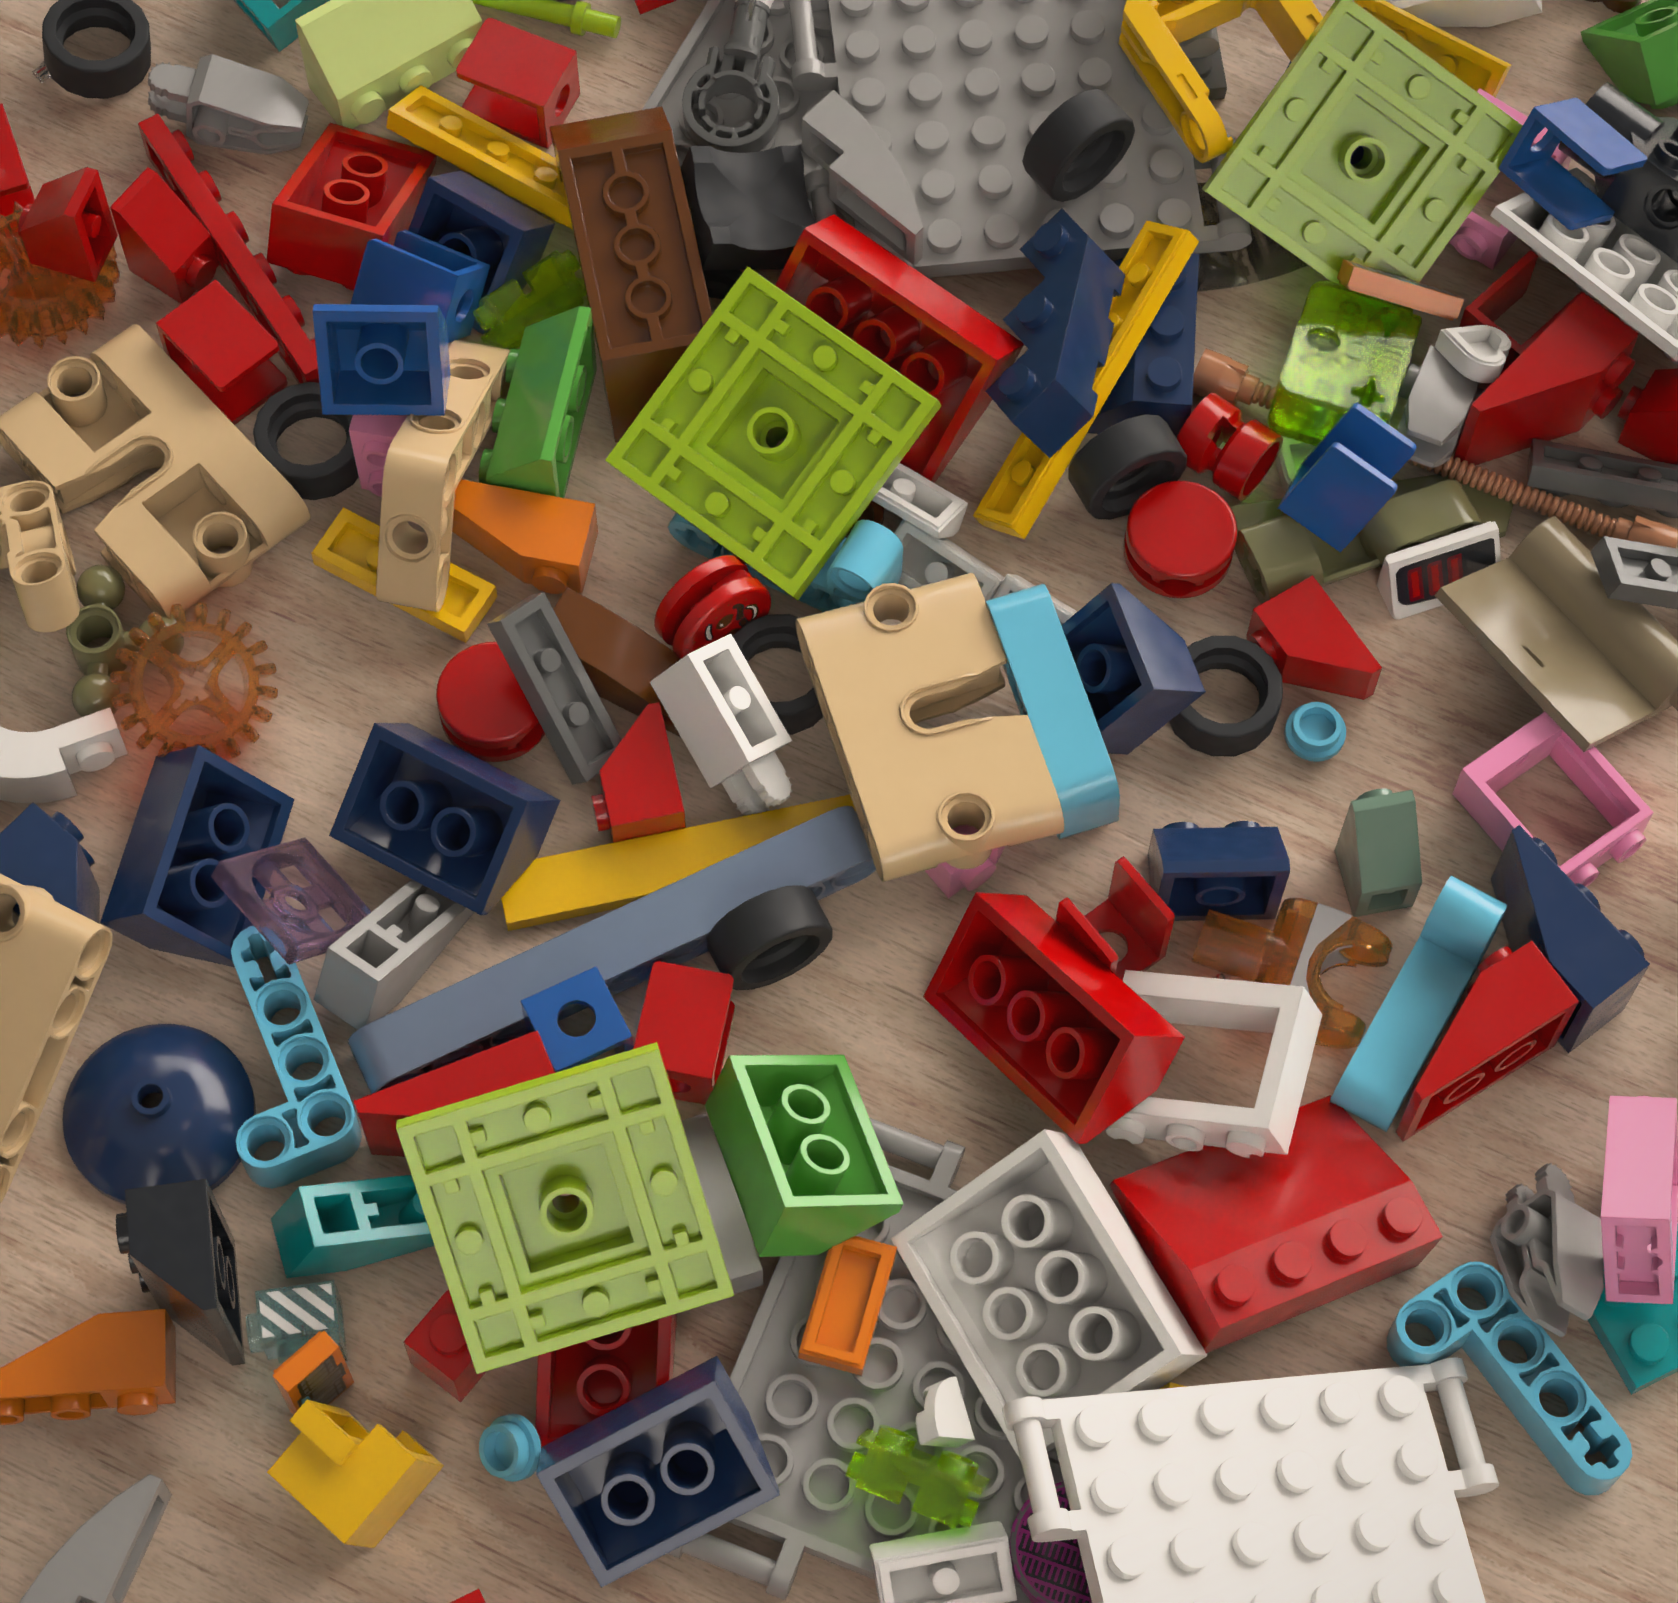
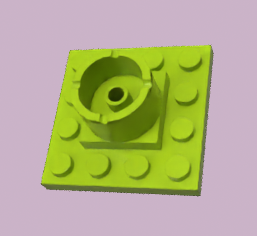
M1335 0L1202 189L1390 323L1402 305L1349 290L1339 283L1340 280L1337 279L1343 259L1420 282L1500 173L1498 168L1523 125L1354 1ZM1358 146H1362L1364 150L1363 158L1360 162L1351 164L1350 159L1353 151Z
M747 266L605 461L798 601L942 405L938 399ZM786 438L779 446L776 447V444L779 440Z
M657 1042L397 1120L396 1130L476 1374L734 1296L732 1283Z

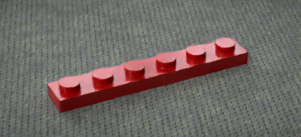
M158 113L139 122L138 126L147 157L166 184L210 232L220 267L253 317L278 342L279 351L277 353L297 383H319L315 338L309 340L301 328L305 326V321L299 307L289 294L281 298L273 285L277 284V279L269 262L261 252L254 256L246 246V243L249 242V237L241 220L234 211L227 214L224 213L218 202L222 201V198L214 180L207 170L200 173L196 171L191 163L194 160L193 152L179 129L170 132Z

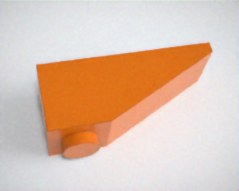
M461 479L455 489L452 532L523 583L531 584L538 590L550 594L564 593L567 587L582 594L598 535L595 503Z

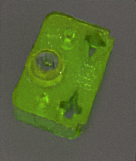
M1318 281L1314 283L1309 289L1285 364H1283L1267 416L1269 427L1284 437L1317 446L1354 403L1361 404L1390 425L1422 324V317L1412 314L1414 310L1412 308L1349 290L1336 282Z

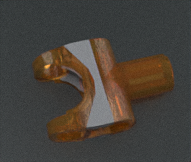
M1288 898L1281 904L1273 930L1209 909L1192 962L1249 982L1305 987L1322 1013L1315 1045L1336 1049H1351L1358 1047L1366 1031V1024L1356 1015L1343 1010L1344 1005L1333 1000L1324 990L1320 976L1330 968L1339 966L1356 967L1357 964L1367 967L1385 966L1389 961L1393 945L1383 932L1341 910L1303 898Z

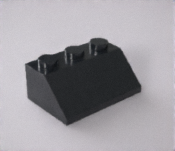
M207 1179L125 1190L126 1213L116 1214L117 1242L120 1253H128L132 1274L139 1273L142 1292H151L159 1308L166 1309L174 1322L232 1366L245 1364L235 1239Z

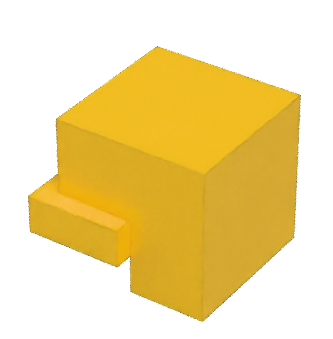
M307 1399L289 1420L301 1433L267 1473L342 1543L375 1548L444 1465L407 1431L402 1430L395 1438L382 1425L376 1424L371 1432H369L347 1410Z

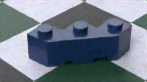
M1063 208L1047 223L1042 225L1035 235L1019 249L1041 272L1045 279L1028 295L1022 298L1019 304L1002 319L1025 344L1028 350L986 390L987 394L1010 421L1049 458L1094 416L1098 394L1092 390L1096 369L1104 367L1114 327V323L1108 318L1112 298L1121 296L1125 274Z

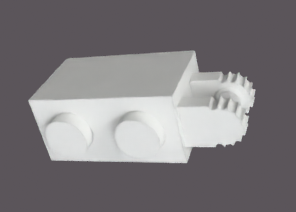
M731 634L687 654L650 681L709 787L712 788L722 783L732 802L737 804L736 809L740 810L741 815L744 814L746 816L769 811V806L780 805L791 797L792 784L789 781L790 777L788 778L785 775L786 770L775 752L792 740Z

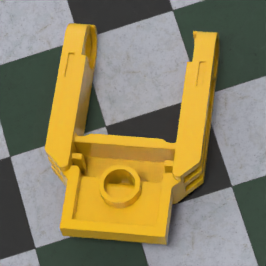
M1127 0L1123 10V21L1118 44L1191 154L1199 162L1205 163L1227 153L1233 146L1232 136L1227 137L1221 117L1208 99L1210 90L1179 44L1240 17L1248 8H1254L1292 62L1323 19V16L1312 0Z

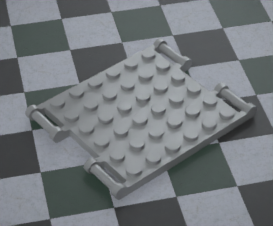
M783 0L784 7L790 10L796 61L791 67L793 87L802 92L838 89V94L852 105L883 139L901 167L916 201L923 225L922 259L914 266L853 218L854 228L927 278L1036 268L1019 249L1061 208L1112 261L1126 256L1146 220L1189 230L1199 241L1193 251L1195 254L1239 250L1248 246L1252 241L1249 222L1217 199L1220 223L1204 226L1195 170L1211 168L1213 174L1227 153L1205 163L1199 162L1191 154L1118 44L1123 21V10L1127 0ZM828 10L834 55L833 63H823L818 60L812 11ZM1213 28L1179 44L1188 59L1207 57L1219 49L1217 28ZM1099 89L1106 92L1133 120L1135 133L1132 143L1118 165L1093 189L1069 201L1059 202L1053 200L1025 171L1022 162L1025 148L1037 128L1061 104L1080 92ZM818 169L804 176L808 200L812 202V211L816 222L833 214L836 215L835 203L829 199L828 170Z
M870 1118L882 1150L934 1169L931 1179L927 1180L888 1165L903 1201V1206L899 1213L855 1236L895 1246L891 1240L892 1237L957 1192L950 1187L959 1170L965 1147L948 1140L943 1146ZM1121 1213L1122 1217L1124 1218V1220L1126 1221V1223H1127V1225L1129 1226L1130 1230L1132 1231V1233L1134 1234L1135 1238L1137 1239V1237H1136L1135 1233L1133 1232V1230H1132V1228H1131V1226H1130V1224H1129V1222H1128V1220H1127L1125 1214H1124V1213ZM828 1250L819 1255L780 1256L730 1376L734 1387L749 1411L780 1490V1496L729 1522L783 1543V1547L777 1561L706 1533L668 1553L669 1555L680 1559L682 1554L685 1553L767 1586V1594L786 1600L804 1552L875 1580L869 1546L874 1543L994 1521L1002 1523L1008 1536V1543L1010 1542L1012 1524L1025 1501L1029 1499L1021 1461L898 1251L862 1376L798 1359V1352ZM957 1377L975 1440L957 1448L920 1445L915 1422L917 1413L924 1411L925 1398L922 1397L924 1390L946 1378ZM1055 1447L1047 1452L1054 1484L1063 1482ZM1014 1575L1017 1600L1005 1603H1032L1022 1591L1021 1585Z

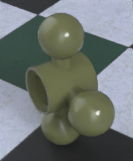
M94 565L87 568L77 581L78 598L85 607L80 608L79 616L72 624L66 627L67 639L77 665L85 675L77 681L72 691V704L76 712L82 717L109 707L113 715L117 712L121 703V691L118 684L112 678L117 677L127 668L131 652H138L149 663L163 665L174 661L180 655L184 646V636L181 628L176 622L166 617H152L144 621L137 631H124L118 615L113 611L124 598V580L114 568L107 565ZM97 638H111L108 643L101 647H87L91 641Z

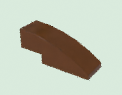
M567 587L553 610L599 697L637 716H640L648 704L660 702L666 730L681 737L650 684L651 680L680 660L669 647L636 625Z

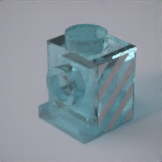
M334 1280L255 1291L257 1313L246 1314L247 1338L251 1354L265 1352L268 1360L278 1359V1362L282 1364L319 1331L323 1332L325 1330L340 1347L345 1361H348L342 1299Z

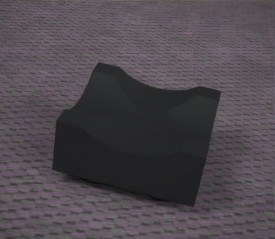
M800 145L778 146L769 150L751 153L725 152L711 146L689 147L680 169L702 269L745 270L747 266L752 270L784 269L803 229L816 223L806 193L804 161Z

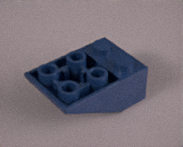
M1518 825L1512 830L1491 877V883L1496 899L1508 904L1502 922L1510 949L1514 952L1528 942L1533 941L1579 1000L1558 1039L1560 1045L1570 1053L1625 1009L1650 963L1644 958L1643 949L1638 941L1627 931L1618 930L1605 917L1594 894L1580 883L1575 884L1560 869L1550 847L1539 838H1531Z

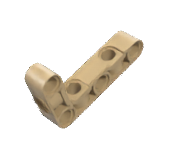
M454 340L449 346L451 375L445 416L410 414L406 417L392 440L385 460L382 483L376 585L378 601L434 612L441 610L449 579L455 489L492 425L497 399H506L510 383H506L505 372L510 350ZM407 521L419 524L424 528L425 532L415 530Z
M31 480L0 487V570L9 568L28 627L34 631L46 633L61 630L72 624L79 616L80 606L74 578L76 568L73 554L53 490L49 484L43 481Z

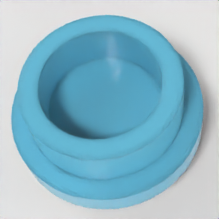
M1310 702L1299 706L1289 715L1284 735L1288 747L1294 754L1308 761L1320 762L1334 757L1341 750L1346 738V726L1343 718L1332 706L1323 702Z
M519 1414L503 1415L495 1419L484 1430L479 1441V1455L483 1466L491 1475L506 1481L516 1482L529 1478L537 1470L541 1453V1442L535 1427L527 1418Z

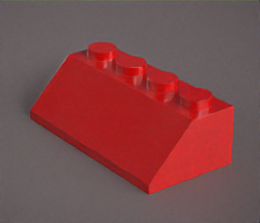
M975 892L923 995L927 1002L1077 1144L1088 1143L1156 1092L1185 1039V1036L1027 895Z

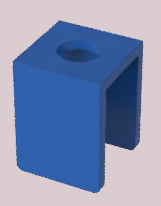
M1577 97L1533 107L1498 169L1569 230H1576L1610 221L1615 211L1551 156L1560 141H1562L1603 176L1643 167L1648 159L1647 156ZM1544 128H1547L1548 131L1542 139L1531 146L1536 136Z
M402 230L397 233L394 246L379 239H372L367 242L350 304L438 305L447 323L448 343L471 335L490 265L408 230Z
M1354 403L1300 464L1278 509L1341 553L1394 495L1397 484L1391 479L1414 455L1417 446L1361 404Z
M597 966L521 1000L526 1032L528 1034L538 1030L555 1073L575 1067L614 1049L616 1054L632 1050L634 1047L632 1034ZM583 1004L594 1012L596 1021L590 1032L583 1036L573 1037L561 1031L558 1026V1017L561 1011L569 1005Z

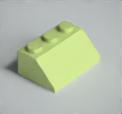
M330 0L295 19L309 88L338 125L353 129L360 124L373 122L385 110L393 107L420 85L428 89L432 84L454 73L481 28L482 19L472 0Z

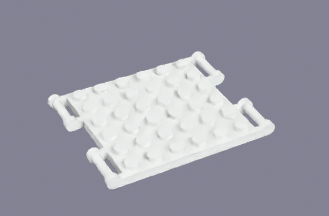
M1446 1358L1424 1365L1042 1400L1039 1397H1023L1012 1400L1002 1407L1006 1428L1015 1433L1033 1514L1027 1519L1031 1538L1034 1542L1077 1539L1092 1603H1486L1456 1498L1488 1493L1498 1488L1499 1482L1494 1465L1486 1463L1463 1386L1467 1382L1468 1376L1462 1358ZM1438 1391L1460 1470L1448 1471L1425 1392ZM1051 1428L1070 1511L1060 1508L1042 1433V1429Z

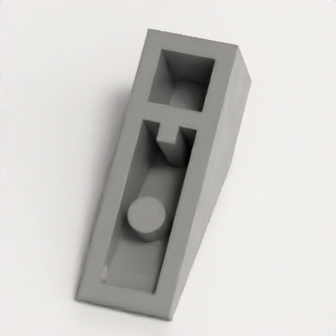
M411 879L328 947L313 1000L357 1030L384 1017L404 999L474 912Z

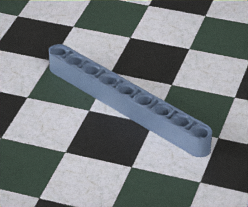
M843 806L828 811L361 1027L350 1036L348 1045L371 1094L526 1035L521 1000L597 966L611 995L614 996L649 980L652 965L657 961L681 965L709 952L706 937L713 926L729 911L764 892L784 886L803 885L813 891L817 900H821L865 879L875 872L876 868L857 813L853 806ZM583 1004L569 1005L561 1011L558 1021L588 1008V1006Z

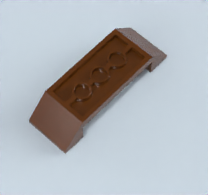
M662 106L550 126L560 181L564 185L588 305L592 311L593 329L602 367L604 392L615 443L619 442L712 315L673 132Z

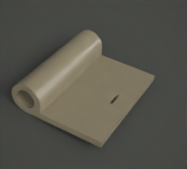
M1556 516L1548 518L1535 527L1520 542L1510 557L1441 587L1435 594V597L1583 752L1661 713L1671 706L1678 711V641L1642 604L1607 598L1591 552Z

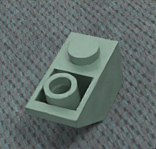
M1386 788L1374 789L1363 793L1350 803L1334 852L1353 918L1413 907L1422 885L1416 801L1412 790L1392 793V790Z

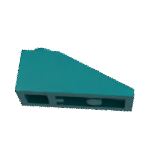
M412 1175L300 1186L271 1218L286 1278L348 1271L434 1246Z

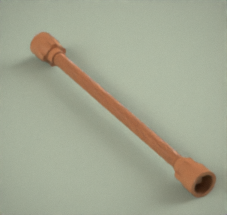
M1208 348L1204 350L1194 372V394L1205 398L1208 394L1214 392L1234 406L1237 401L1247 405L1259 402L1258 405L1261 407L1265 405V408L1268 410L1272 407L1274 412L1279 410L1281 415L1286 413V416L1289 418L1293 415L1294 420L1300 418V421L1305 423V418L1311 413L1313 407L1312 401L1306 402L1305 398L1299 400V396L1294 395L1292 397L1291 393L1285 394L1284 390L1278 392V388L1273 387L1271 389V386L1268 384L1264 386V383L1260 382V378L1249 374L1248 365L1237 362L1229 356ZM1324 406L1321 414L1323 420L1321 430L1326 431L1328 429L1329 432L1342 417L1341 413L1338 411L1334 413L1333 409L1327 411V407ZM1451 455L1448 462L1435 468L1412 461L1414 466L1420 464L1421 469L1427 467L1429 472L1434 470L1435 474L1441 473L1442 477L1448 475V479L1453 480L1455 478L1458 482L1462 481L1463 485L1469 483L1471 488L1477 486V490L1481 491L1484 489L1483 492L1486 494L1491 492L1492 496L1498 494L1499 499L1505 497V501L1509 502L1512 500L1513 504L1519 503L1520 507L1526 505L1528 510L1534 508V512L1538 513L1541 511V515L1548 514L1549 518L1556 516L1559 520L1562 519V523L1566 524L1569 522L1570 526L1576 525L1577 529L1583 527L1585 532L1591 530V534L1595 535L1598 533L1600 538L1607 536L1676 548L1678 544L1677 528L1658 521H1651L1636 515L1634 522L1622 517L1611 520L1609 515L1603 517V513L1599 512L1596 514L1595 510L1589 511L1588 507L1582 509V505L1577 504L1575 506V503L1572 501L1567 503L1565 498L1562 501L1559 496L1553 498L1552 493L1546 495V491L1542 490L1539 492V489L1536 487L1532 490L1530 486L1525 487L1523 482L1517 484L1518 482L1515 479L1511 482L1510 477H1505L1504 479L1502 474L1496 476V472L1491 471L1489 473L1487 468L1482 470L1481 466L1475 468L1474 463L1468 465L1466 460L1460 462L1461 459L1458 457L1454 460L1453 455Z

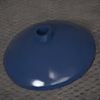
M152 1024L137 1027L113 1037L102 1044L85 1060L75 1074L66 1094L62 1117L63 1133L68 1152L82 1176L100 1193L115 1201L126 1204L125 1190L200 1179H207L211 1190L218 1187L241 1162L236 1147L237 1133L246 1120L256 1115V1104L251 1082L242 1063L220 1040L204 1031L185 1025ZM160 1093L163 1095V1099L158 1106L154 1108H144L141 1106L143 1099L148 1094Z

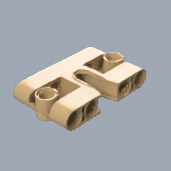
M133 324L90 353L91 358L89 359L73 356L58 361L49 371L47 376L48 387L40 393H32L0 415V444L31 480L43 481L50 485L58 509L63 514L117 490L147 469H159L131 489L98 524L94 532L106 545L101 551V556L107 563L120 573L123 580L157 617H166L173 620L217 587H234L244 582L251 574L253 561L309 522L311 515L305 502L293 486L139 325ZM77 392H86L81 396L70 397ZM222 546L234 547L226 553H213L215 549Z
M973 573L912 589L896 583L882 584L873 588L863 602L796 619V631L803 659L872 860L882 882L936 868L938 864L944 862L959 869H973L982 865L990 857L992 849L1006 845L1013 847L1064 832L1061 804L1028 715L966 719L930 729L916 725L924 720L954 713L1005 687V680L1000 667L1007 663V658L981 588ZM887 619H895L902 623L889 626L881 622ZM960 825H969L979 831L972 835H962L952 829Z
M0 874V1203L3 1201L11 1185L112 946V933L110 929L55 902L52 895L44 888L22 885ZM17 902L20 916L17 924L14 925L12 911Z

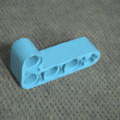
M675 513L668 529L671 535L683 546L709 559L723 555H733ZM871 520L857 521L848 537L842 540L799 601L825 612L863 602L873 588L882 584H898L902 577L903 545L901 540L891 530ZM747 565L748 571L753 578H757L762 584L790 596Z
M1036 585L985 601L1007 658V663L1003 667L1021 715H1028L1061 804L1064 832L1056 834L1057 837L1063 839L1117 822L1119 820L1120 793L1116 775L1046 585Z
M1452 875L1449 877L1425 922L1420 937L1336 1086L1330 1099L1331 1103L1342 1107L1349 1113L1385 1132L1388 1131L1487 951L1508 904Z
M259 924L249 926L238 934L233 941L231 955L239 980L288 1102L256 1114L246 1120L238 1130L236 1147L250 1179L261 1187L273 1189L288 1185L351 1158L360 1147L362 1134L354 1106L287 940L276 928ZM263 957H268L277 978L266 984L256 962ZM294 1008L300 1011L298 1017L289 1024L277 1025L271 1022L275 1013L281 1009ZM315 1062L322 1065L321 1071L312 1079L303 1081L292 1077L297 1067L304 1063ZM337 1117L345 1121L342 1129L334 1135L325 1137L314 1133L319 1122L326 1118ZM277 1141L284 1144L283 1151L272 1160L262 1161L254 1158L256 1150L266 1142Z
M1467 1262L1460 1265L1410 1299L1399 1310L1386 1338L1387 1350L1392 1360L1400 1367L1431 1364L1438 1360L1446 1359L1462 1348L1559 1475L1574 1491L1584 1495L1602 1494L1608 1491L1629 1467L1632 1458V1448L1625 1432L1543 1327L1533 1322L1510 1296L1503 1276L1493 1266L1483 1262ZM1461 1288L1477 1290L1484 1297L1487 1308L1483 1310L1467 1308L1460 1302L1457 1290ZM1411 1323H1420L1427 1326L1433 1332L1436 1344L1431 1346L1415 1344L1409 1339L1405 1326ZM1501 1340L1517 1342L1524 1348L1527 1354V1362L1513 1363L1505 1359L1498 1349V1342ZM1553 1393L1560 1396L1568 1407V1416L1555 1417L1547 1413L1540 1403L1539 1394ZM1578 1423H1581L1585 1428L1582 1433L1578 1431L1572 1440H1568L1567 1436ZM1600 1451L1607 1461L1604 1464L1598 1462L1591 1466L1584 1456L1587 1453L1593 1455Z

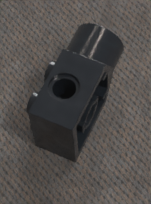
M1607 82L1595 92L1585 105L1647 156L1648 159L1643 167L1603 176L1562 141H1560L1558 149L1594 175L1596 195L1615 211L1613 215L1615 218L1678 263V120L1675 117H1656Z

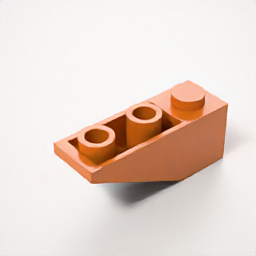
M166 1309L99 1313L0 1368V1425L21 1423L24 1421V1414L50 1413L52 1418L58 1420H80L90 1417L92 1409L117 1408V1412L120 1414L137 1416L155 1413L158 1410V1405L175 1404L176 1327Z

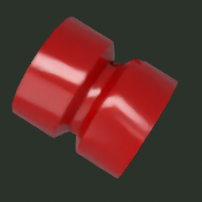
M1214 392L1208 394L1192 411L1176 438L1187 455L1186 466L1199 475L1211 471L1214 485L1239 501L1249 497L1262 482L1276 460L1283 443L1281 435L1258 420L1253 419L1244 423L1242 421V411ZM1222 442L1226 443L1222 449L1219 448Z

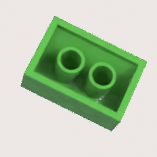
M1648 0L1581 31L1583 43L1621 92L1635 102L1650 105L1652 109H1663L1678 104V0Z
M578 306L527 326L524 330L520 349L511 348L505 372L506 383H510L507 399L498 398L495 404L492 431L497 433L494 448H485L482 453L479 467V483L565 498L597 371L591 308Z
M845 1055L728 1056L713 1087V1091H711L705 1104V1108L759 1257L819 1255L831 1249L832 1246L838 1245L899 1213L903 1206V1201Z

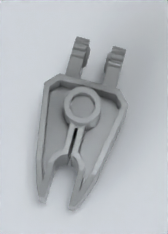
M214 54L200 57L197 69L178 64L172 66L170 62L168 64L162 62V64H156L155 67H151V72H148V86H150L151 91L148 92L150 110H153L155 114L158 113L161 117L167 116V119L186 123V136L199 145L264 155L287 151L301 146L308 121L306 112L309 100L282 77Z
M1431 345L1422 366L1411 363L1404 379L1399 397L1407 399V404L1397 431L1417 446L1414 455L1409 460L1435 468L1450 460L1464 427L1470 406L1485 390L1478 388L1480 382L1472 381L1459 373Z
M1547 1163L1535 1173L1536 1178L1534 1179L1537 1181L1536 1194L1527 1185L1523 1186L1522 1184H1517L1505 1194L1507 1197L1505 1200L1508 1203L1506 1205L1507 1213L1497 1221L1490 1236V1242L1510 1296L1533 1322L1559 1337H1563L1567 1332L1570 1312L1587 1321L1591 1318L1604 1289L1601 1218L1575 1204L1574 1195L1571 1191L1572 1186H1570V1181L1567 1179L1566 1174L1556 1165Z

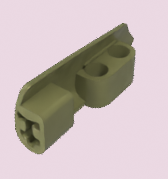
M1441 474L1397 480L1394 481L1397 484L1394 495L1341 553L1278 509L1283 498L1232 505L1230 508L1233 511L1237 524L1235 552L1256 597L1262 604L1312 575L1323 587L1378 567L1382 568L1384 559L1388 554L1489 521L1496 522L1499 528V538L1504 537L1514 504L1512 500L1509 502L1505 501V497L1499 499L1498 494L1492 496L1491 492L1484 493V489L1479 491L1476 489L1477 486L1471 488L1469 483L1463 485L1462 481L1458 482L1455 478L1450 480L1448 475L1442 477Z

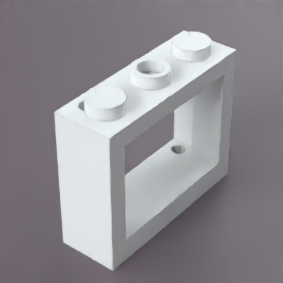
M1125 970L1123 982L1169 1023L1273 1033L1254 1108L1148 1097L1106 1128V1134L1115 1140L1125 1139L1132 1144H1141L1144 1138L1164 1140L1176 1148L1187 1151H1200L1204 1145L1223 1147L1236 1155L1249 1158L1250 1154L1262 1157L1264 1152L1287 1155L1322 1018V1013L1305 987Z

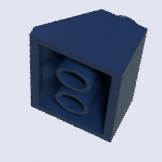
M1191 254L1087 433L1100 434L1108 427L1123 420L1147 414L1160 416L1177 438L1192 409L1199 254ZM1125 257L1114 261V263L1119 267Z
M374 723L329 836L482 916L487 915L536 859L561 800L410 723Z
M200 745L156 756L100 923L149 949L235 967L231 955L233 941L241 931L255 925L295 799Z
M718 1356L543 1446L536 1470L538 1479L601 1588L780 1496V1490L749 1411Z

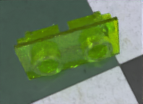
M568 249L562 253L555 250L522 272L532 290L527 295L524 294L518 281L511 279L487 296L479 300L480 307L473 311V315L482 329L486 331L492 328V330L480 337L482 341L503 349L506 347L507 349L518 348L521 346L525 327L582 306L584 304L582 297L586 295L583 279L576 277L574 274L580 269V264L575 255Z
M880 1425L877 1432L867 1428L858 1436L856 1443L869 1448L867 1455L855 1451L849 1463L845 1476L857 1481L855 1488L899 1505L910 1482L920 1486L912 1511L948 1525L953 1529H956L958 1523L968 1528L971 1527L980 1503L969 1499L970 1492L982 1495L991 1480L977 1474L979 1464L950 1451L943 1450L939 1458L914 1448L917 1442L914 1436L887 1425Z

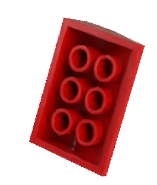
M835 214L803 229L775 284L786 294L938 399L942 406L900 461L901 464L933 483L937 481L993 400L986 390L1008 367L1014 364L1024 346V343Z
M1331 1095L1299 1107L1287 1155L1264 1152L1262 1157L1250 1154L1249 1158L1236 1155L1223 1147L1204 1145L1200 1151L1183 1152L1114 1179L1109 1185L1143 1251L1206 1353L1414 1268L1424 1260L1443 1238L1412 1180L1342 1107L1330 1102Z

